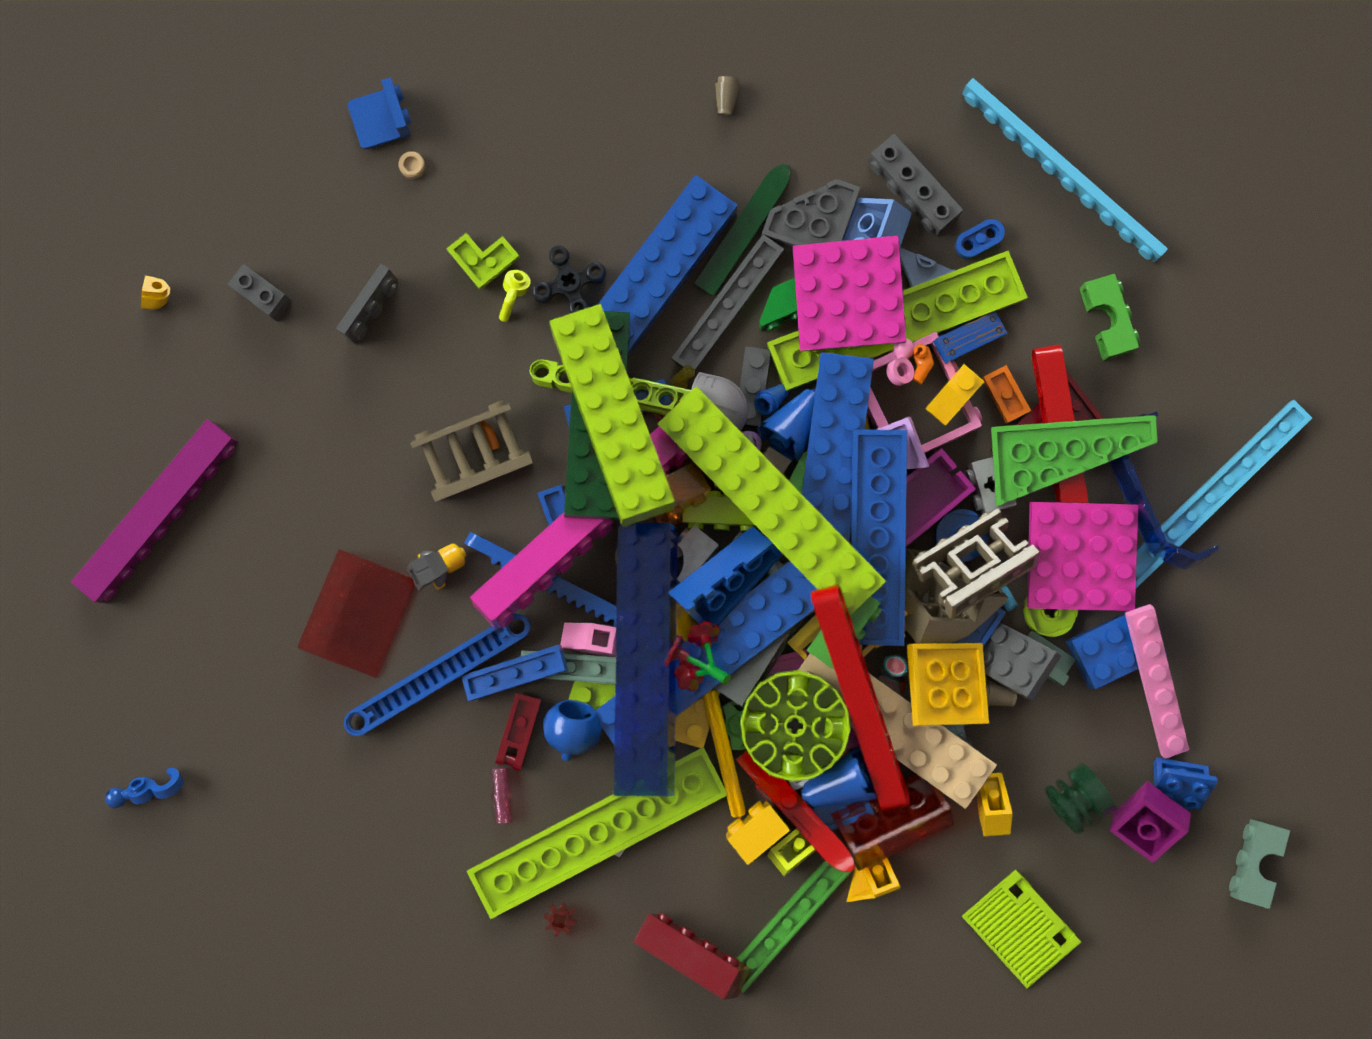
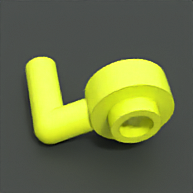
M511 270L505 275L503 288L507 294L499 315L501 321L506 322L509 320L516 298L528 292L530 278L523 271Z

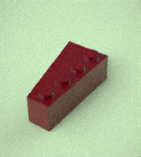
M663 912L648 914L634 940L635 944L723 1000L738 997L752 971L751 968L741 963L734 956L718 950V947L710 941L699 939L691 929L685 926L680 928L672 923L673 918Z

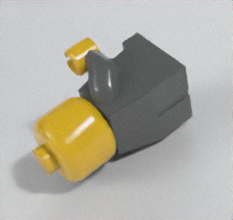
M454 543L439 549L438 552L423 551L417 555L418 559L408 564L406 570L411 579H413L418 591L431 584L434 585L436 590H439L446 585L447 573L454 572L465 565L464 557H466V553L462 547L459 548Z

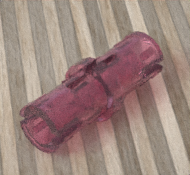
M508 768L491 769L493 786L491 799H494L495 823L511 822L510 797H512V791H509Z

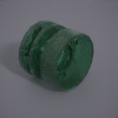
M1080 763L1067 772L1071 783L1070 786L1063 780L1057 779L1055 783L1058 790L1052 785L1044 788L1056 815L1076 835L1084 832L1080 820L1089 828L1093 826L1090 812L1099 819H1103L1116 810V805L1105 786L1084 763Z

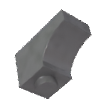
M695 525L690 530L686 528L677 539L679 542L677 545L678 550L684 557L683 568L677 578L678 584L713 558L719 550V545Z

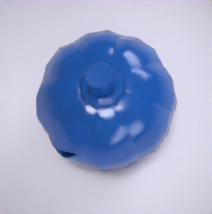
M578 700L561 701L548 710L543 720V731L546 741L552 748L562 753L561 758L564 761H571L572 754L579 755L591 750L596 746L601 737L602 727L599 724V718L593 707L585 702Z

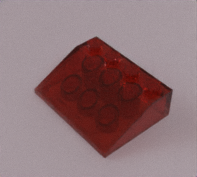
M338 549L297 648L367 675L377 677L415 587L413 579Z

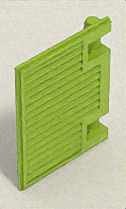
M1016 869L962 915L964 920L1027 989L1082 943L1069 926L1061 920ZM1014 884L1023 892L1018 898L1009 890ZM1058 932L1066 939L1062 946L1053 938Z

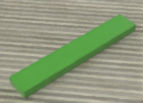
M824 860L743 950L737 959L752 969L741 989L743 993L850 874L849 872H841Z

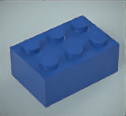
M1126 612L1065 641L1088 689H1097L1139 668L1125 616Z

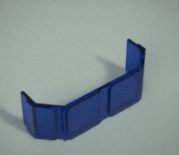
M1154 412V413H1151V414H1149V415L1142 414V415H1139V416H1152V415H1156V418H1157L1158 413H1157V412ZM1128 454L1110 462L1126 501L1131 505H1138V528L1149 552L1153 553L1154 557L1160 556L1163 558V561L1186 570L1199 565L1220 549L1219 546H1215L1195 554L1167 542Z

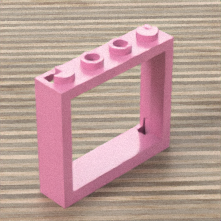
M937 332L913 342L914 347L918 344L931 345L948 381L959 370L954 360L945 364L933 343L939 337ZM891 352L874 360L872 372L897 359L895 353ZM870 387L867 415L876 430L889 424ZM968 400L962 407V410L969 423L923 444L924 454L982 426L980 422L982 421V416L979 409L973 407L970 400Z

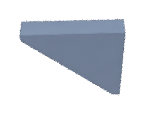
M900 247L901 268L910 288L956 271Z

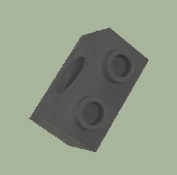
M244 264L227 284L275 321L279 319L292 302L284 293Z

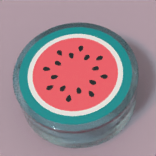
M898 654L886 656L881 664L882 675L887 680L893 682L904 679L909 669L906 659Z

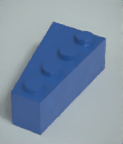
M752 526L668 593L699 624L704 621H710L712 625H718L780 559L782 554L768 538Z

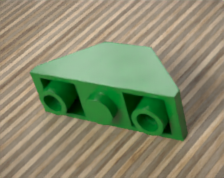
M795 278L772 288L759 321L758 327L760 331L765 329L768 332L781 327V322L787 319H791V321L798 320Z

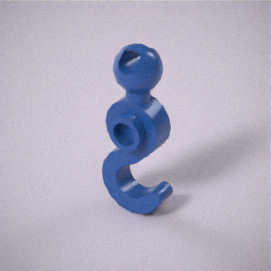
M168 768L166 770L171 780L161 786L148 777H138L133 779L125 790L119 787H113L108 790L105 801L109 807L119 808L129 799L134 804H143L150 801L153 795L160 799L168 798L181 789L184 783L183 777L176 768Z

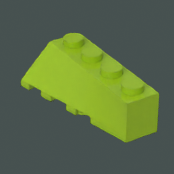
M684 491L683 524H688V529H691L694 525L700 530L703 529L704 525H714V530L729 531L730 526H738L740 531L745 532L752 526L756 529L757 526L726 494H721L719 491Z

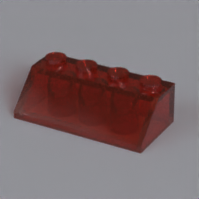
M914 774L904 779L910 799V805L882 811L878 798L869 801L855 802L846 806V808L832 813L831 816L837 826V830L845 847L850 852L858 871L954 826L951 808L940 790L918 774ZM870 803L874 815L865 813L860 815L853 823L845 826L842 824V820L866 812L864 804Z

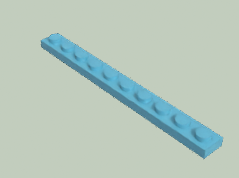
M974 78L968 82L962 92L966 102L972 107L979 108L984 113L983 115L987 121L992 124L996 123L1009 140H1015L1020 144L1027 156L1036 158L1041 163L1044 171L1050 175L1054 174L1061 180V185L1066 190L1077 194L1080 197L1081 203L1089 209H1094L1106 225H1112L1118 230L1120 237L1124 241L1134 244L1139 249L1138 252L1142 257L1155 262L1167 251V247Z
M1291 400L1137 548L1136 588L1312 419L1295 400Z

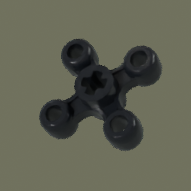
M560 245L553 247L550 250L549 259L552 265L558 269V276L552 282L542 281L536 283L532 289L534 299L538 303L544 304L549 302L555 295L561 294L569 299L570 314L576 312L575 308L577 306L584 307L583 309L589 308L587 301L581 297V289L588 283L599 284L605 280L606 269L604 265L599 262H592L586 269L576 271L569 265L570 254L567 248ZM557 254L564 255L562 259L555 258ZM594 270H599L600 274L598 276H593L592 272ZM572 278L574 285L570 284L566 287L564 281H570ZM540 290H546L547 293L541 296L538 294Z

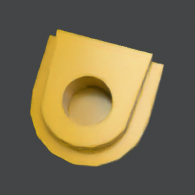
M145 275L141 295V309H160L169 300L170 287L163 279Z

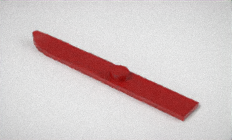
M747 750L735 760L829 865L841 872L850 873L853 871L854 860L848 849L785 779L768 774L753 761Z

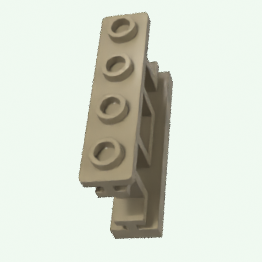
M999 508L991 513H984L975 523L970 526H963L957 534L940 540L934 548L927 552L919 553L913 560L912 573L915 577L919 576V580L924 582L933 576L944 588V591L939 593L938 602L945 606V613L950 619L955 618L1035 568L1038 564L1040 552L1034 545L1029 546V543L1024 540L1014 546L1003 534L1008 529L1009 521L1006 518H1002V512ZM990 532L989 535L995 542L987 546L981 537ZM976 549L987 564L971 573L960 559ZM1001 550L1010 558L1002 564L1001 560L995 555ZM947 558V562L952 569L944 573L937 564ZM960 576L967 586L957 591V587L952 581Z

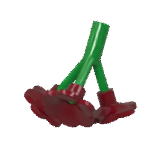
M704 621L700 625H693L689 629L690 634L687 636L689 643H695L698 647L705 649L708 664L689 656V652L681 649L682 636L679 635L664 665L668 666L675 659L680 660L679 666L674 671L680 689H688L690 692L696 691L699 683L703 681L704 675H710L724 685L730 682L731 676L715 666L710 648L712 643L718 640V634L721 632L718 625H712L710 621Z

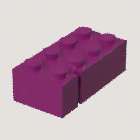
M942 448L927 460L929 467L917 468L907 476L906 546L976 489L961 471L954 476L950 475L949 472L957 466Z

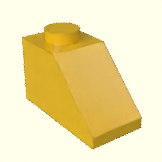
M963 364L925 409L946 426L983 384L984 380Z
M991 773L977 792L978 814L983 836L1008 835L1011 832L1013 813L1002 773Z

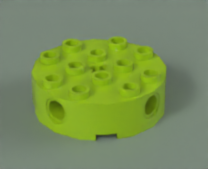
M801 670L777 672L760 682L746 699L741 718L743 744L753 761L768 774L789 781L813 779L831 768L845 751L850 733L848 710L837 690L819 675ZM793 718H798L799 723H803L802 727H798L796 732H793L792 728L787 726V723L792 722Z

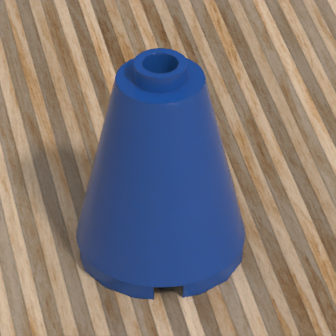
M815 389L804 390L757 427V433L761 440L767 439L771 443L769 447L791 461L795 458L798 461L801 458L809 442Z
M859 747L850 750L839 758L831 768L806 781L804 789L801 790L803 800L813 808L876 799L877 795L874 793V786L866 762L859 755L862 754V750Z

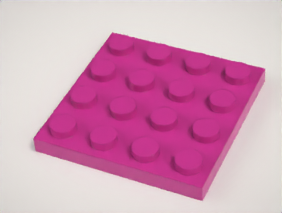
M899 236L793 246L801 352L906 343Z
M1030 502L1029 546L1034 545L1040 553L1037 566L1028 571L1027 608L1135 610L1138 505Z

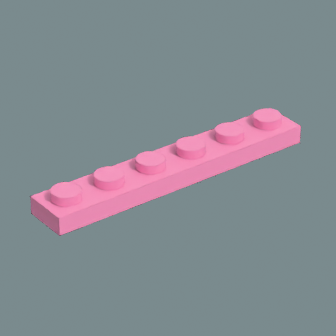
M1149 604L1126 612L1125 616L1160 754L1166 759L1188 751L1189 746L1155 608Z

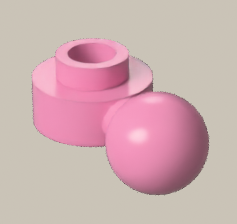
M906 339V343H895L894 353L897 359L891 361L887 366V376L897 386L910 382L914 377L913 365L908 360L914 354V344L909 339Z

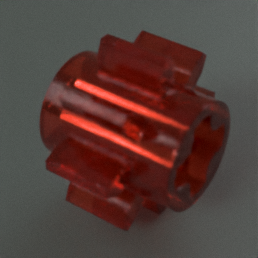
M565 902L559 908L551 904L550 909L553 913L544 914L543 917L549 920V924L545 929L549 930L552 928L555 930V937L561 931H565L569 935L570 928L568 925H576L577 920L571 919L575 909H566ZM557 913L560 917L566 916L564 925L561 922L555 923L554 920L557 917Z

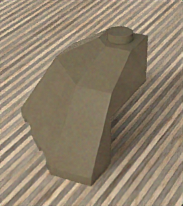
M906 549L905 611L908 615L905 617V623L908 633L916 644L953 643L965 638L1007 602V595L1002 589H999L955 618L950 619L945 613V606L938 602L939 593L944 591V588L933 576L921 582L919 576L915 577L912 573L914 558L923 551L927 552V550ZM942 562L937 564L944 573L952 569L951 566ZM960 576L952 581L956 585L957 591L967 586Z

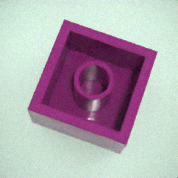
M1147 781L1113 813L1110 832L1154 863L1188 832L1191 813Z

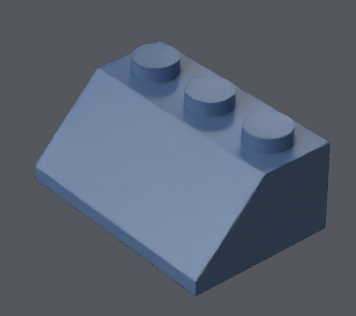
M857 198L842 241L899 236L900 247L912 212L894 199Z

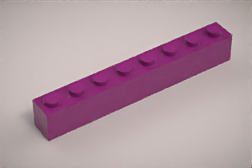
M207 419L70 583L93 602L104 603L105 601H110L116 595L118 585L122 581L129 579L134 573L133 567L138 561L144 560L150 554V547L153 543L166 535L168 532L167 527L173 519L177 520L182 516L185 511L184 506L188 501L195 499L201 493L203 483L207 479H212L217 474L218 466L224 459L232 456L238 441L215 422Z

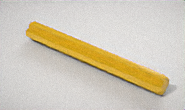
M714 688L703 696L724 787L728 794L727 800L731 816L741 817L745 815L746 810L718 692Z

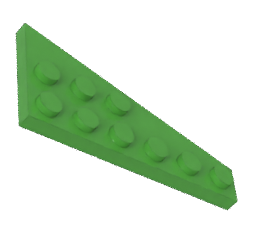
M1156 415L991 427L996 507L1157 443Z

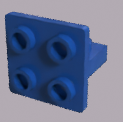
M1157 757L1153 762L1154 786L1186 809H1201L1218 783L1216 776L1209 775V766Z

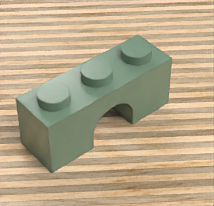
M1250 819L1249 824L1245 826L1243 831V839H1245L1243 848L1236 857V864L1238 865L1236 875L1231 878L1229 884L1231 897L1270 909L1277 883L1262 877L1259 871V863L1268 854L1284 857L1290 830Z

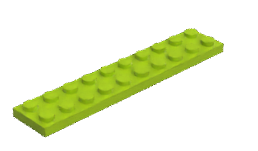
M1009 251L903 290L906 339L915 342L934 332L939 334L981 318L991 312L999 311L1025 301L1028 297ZM799 330L767 342V347L770 350L778 375L786 391L817 380L821 352L873 359L894 351L895 345L884 344L801 352Z
M697 386L658 423L676 444L817 589L838 584L842 590L850 615L886 582Z
M703 747L468 869L467 873L490 919L728 794Z

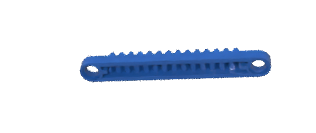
M469 532L464 544L490 556L492 564L497 566L501 563V569L516 556L472 532ZM558 576L552 578L554 582L548 588V593L553 594L557 591V597L562 599L567 596L568 603L576 600V607L581 608L585 605L587 613L595 610V617L599 618L604 615L605 622L613 619L615 627L623 624L650 639L657 628Z
M513 614V620L520 619L525 624V629L521 634H514L510 629V624L505 628L500 626L496 630L492 626L351 710L344 718L345 730L353 736H360L387 722L389 719L524 639L531 631L530 620L525 615ZM355 715H361L365 720V725L361 730H356L351 725V720Z

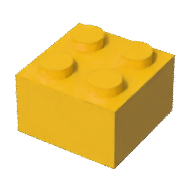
M758 801L748 809L749 815L743 820L737 818L727 827V840L747 865L790 831L768 801H765L763 804L761 801Z

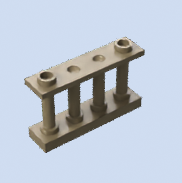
M502 400L488 406L489 411L434 433H430L428 429L414 435L416 440H413L410 444L412 448L419 445L422 446L437 482L435 483L436 488L431 491L435 502L533 463L530 451L524 453L523 449H519L505 415V411L511 409L510 402L504 404ZM493 416L496 418L510 452L508 454L509 459L502 462L495 459L480 421ZM467 426L471 427L485 461V464H483L485 468L477 472L474 471V468H470L455 432ZM445 435L461 471L459 474L460 478L452 482L449 478L446 479L431 443L432 440Z

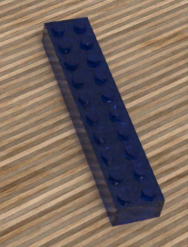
M635 523L622 527V524H618L614 796H675L676 677L674 671L676 659L668 666L664 665L676 640L677 602L668 593L677 586V527L672 523Z

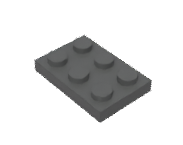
M380 263L336 327L353 344L365 337L369 329L367 327L372 319H376L383 310L382 304L387 297L391 298L398 288V280L389 268Z
M1001 622L983 647L985 675L1033 701L1061 658L1058 652Z

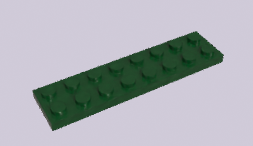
M604 311L627 373L630 312ZM572 390L564 518L619 520Z

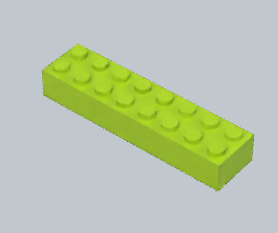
M601 304L550 320L552 336L622 527L674 510L675 501Z

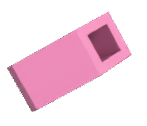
M564 623L560 645L563 650L597 656L625 658L626 661L638 662L642 636L611 626L593 623Z

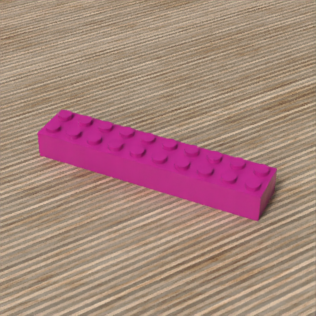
M659 426L650 434L665 477L668 479L670 476L668 472L675 466L680 468L689 457ZM563 513L470 597L474 608L495 630L500 626L505 628L514 619L513 614L519 608L522 610L526 609L534 601L533 596L539 590L544 592L553 584L554 580L552 578L559 572L564 574L574 564L572 560L579 554L581 556L585 555L593 547L592 542L598 536L600 538L605 537L612 530L611 524L616 520L564 518Z

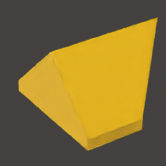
M882 845L857 854V861L846 902L877 898L900 889V885Z

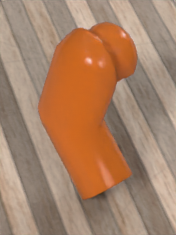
M918 344L913 350L917 368L914 371L912 380L922 385L934 362L929 347L924 344Z
M486 420L480 421L491 450L499 448L500 445L494 428Z

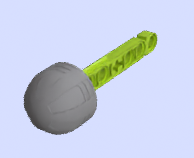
M542 359L532 363L529 372L536 385L552 389L556 386L561 391L572 393L570 383H562L560 381V377L566 373L563 365H559L558 362ZM539 368H547L549 370L548 375L543 378L536 377L535 372ZM700 372L696 376L691 390L634 377L632 379L629 378L634 394L640 389H644L649 393L647 398L643 400L637 399L642 411L666 416L679 403V398H681V401L697 386L740 431L746 423L748 415L746 398L741 389L726 378ZM664 395H670L674 398V401L667 406L659 402L660 398Z

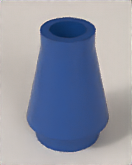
M778 384L775 387L758 392L754 400L755 409L762 415L774 414L784 399L788 397L789 391L785 390L783 384Z

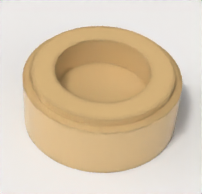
M410 151L401 156L399 169L406 178L417 179L425 172V161L419 153Z

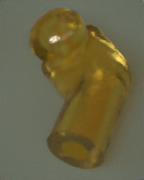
M686 365L671 379L670 385L688 389V380L695 375L694 368Z

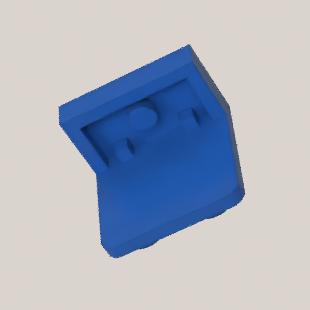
M391 77L381 80L384 90L348 102L349 112L360 146L365 150L411 136L408 125L412 124L408 109L402 108L401 101L404 100L401 87L400 85L395 86Z

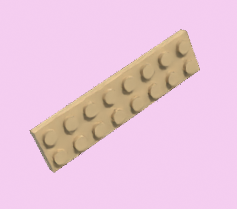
M810 653L798 670L819 675L837 690L846 706L835 670ZM869 674L897 760L966 809L997 764L942 725L913 726L911 703ZM848 711L849 725L854 728Z

